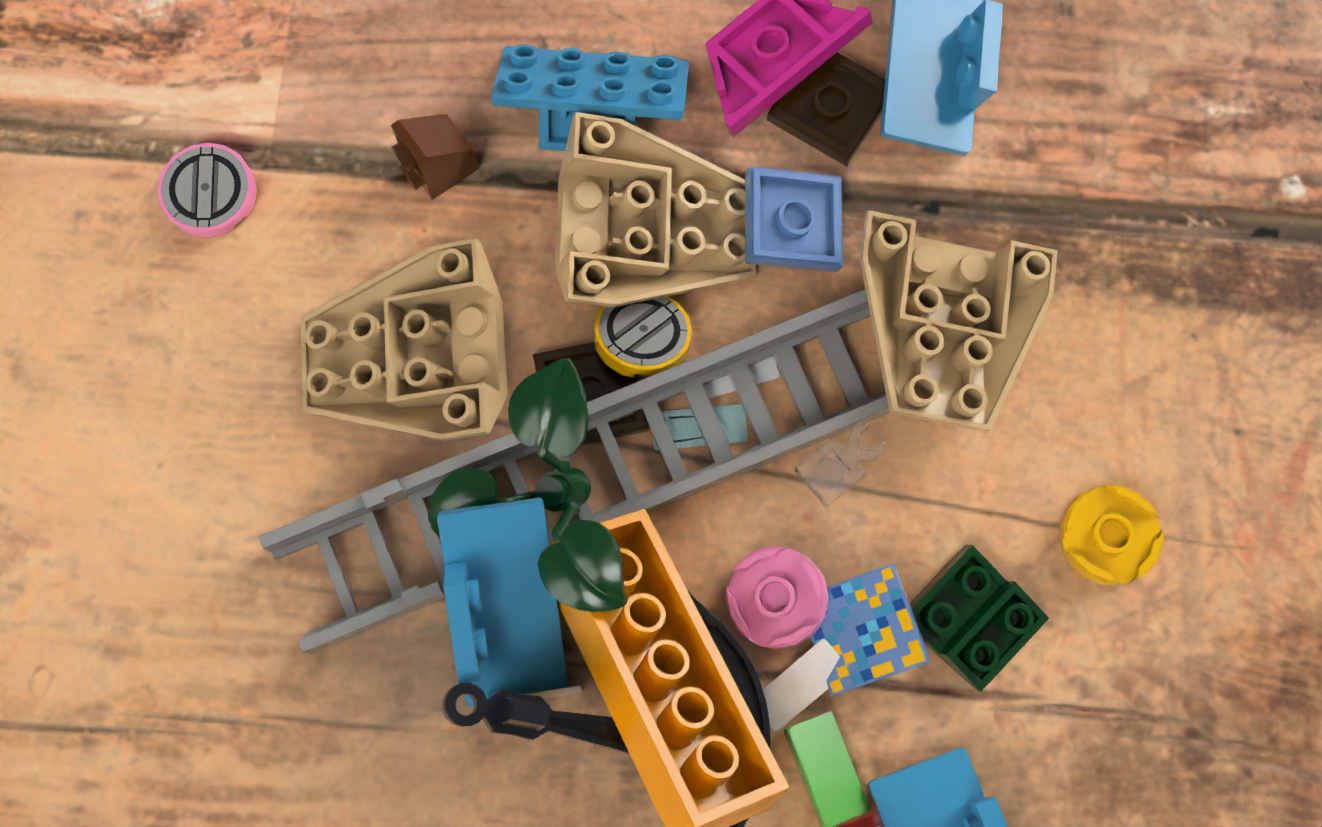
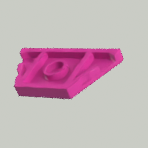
M758 0L707 41L705 45L729 133L733 137L736 136L872 24L871 12L861 6H857L855 12L834 7L831 0Z

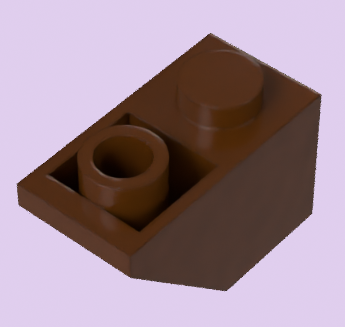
M447 114L400 119L391 124L397 143L391 148L402 164L399 166L402 173L414 190L423 187L432 200L479 169L473 148Z

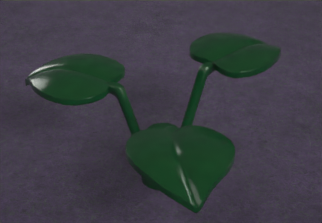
M569 358L559 359L525 378L513 391L508 406L509 423L515 437L526 446H539V458L551 465L555 470L548 471L539 478L535 491L498 499L496 481L489 472L474 468L454 472L446 477L434 491L429 504L428 521L431 524V529L440 537L437 516L440 511L541 498L545 509L552 512L564 510L551 532V536L556 544L547 547L540 554L538 561L540 577L545 588L556 600L574 609L589 612L615 610L624 607L628 603L624 588L623 560L616 539L599 522L579 520L567 525L572 516L580 512L579 506L588 500L591 484L585 472L579 468L571 467L568 461H561L555 456L569 457L574 455L582 446L588 430V408L583 384L573 362Z

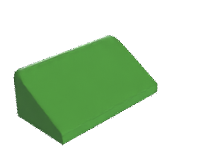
M832 711L783 730L821 827H834L871 811Z

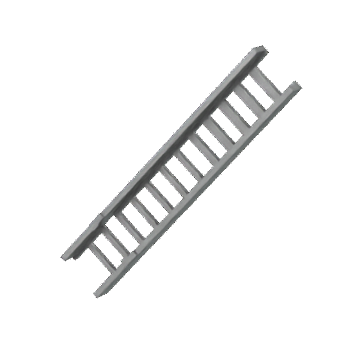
M866 289L587 402V431L592 429L598 430L626 500L592 514L586 501L583 505L579 506V520H590L600 523L645 509L647 514L889 414L886 392L873 398H868L838 331L841 328L871 317ZM817 338L849 407L825 418L793 349ZM774 357L804 425L781 436L776 431L749 369V366ZM729 375L759 443V445L736 455H733L703 386ZM683 393L714 464L690 474L685 469L658 406V403ZM642 409L672 481L638 495L609 424ZM511 433L403 478L389 481L362 492L359 496L258 536L263 549L272 552L275 560L318 543L346 617L303 634L304 638L298 640L302 652L316 653L445 599L443 589L444 560L441 542L438 535L431 529V524L428 521V509L424 499L432 497L438 485L446 477L459 470L469 468L481 469L490 473L505 467L516 495L526 493L528 489L517 461L537 454L539 446H526L515 437L514 433ZM555 456L561 461H568L572 467L569 457ZM409 498L441 581L422 588L417 585L405 590L374 512ZM364 524L392 598L358 611L330 538ZM552 531L548 532L549 546L553 539L551 536Z

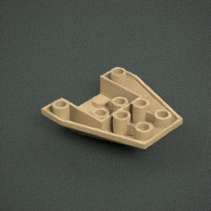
M575 112L558 178L555 272L565 301L617 307L753 279L756 276V264L745 263V179L623 119Z
M868 210L865 216L860 264L890 413L989 432L1053 298L1058 250L1011 240L997 253L915 236L916 220Z
M477 238L431 246L301 317L303 412L441 441L490 434L508 396L504 315L501 295L481 242Z

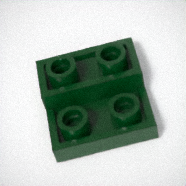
M965 545L910 602L924 643L957 674L980 692L1049 619L1016 582L1007 581L974 545Z

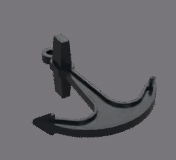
M688 591L770 749V721L767 703L753 664L745 650L724 624ZM460 683L451 687L445 693L442 701V711L445 718L451 724L458 727H469L483 719L490 733L534 740L542 734L550 732L630 754L612 717L553 711L541 696L525 695L500 689L487 698L485 692L479 686L472 683ZM460 695H468L474 702L473 711L469 715H462L456 709V701ZM748 819L729 827H744Z

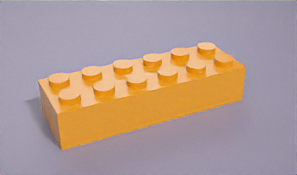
M642 509L600 522L612 533L621 551L624 588L628 600L627 605L610 611L589 612L571 608L558 600L557 603L664 827H729L768 810L790 787L646 510ZM553 539L550 543V546L556 544Z

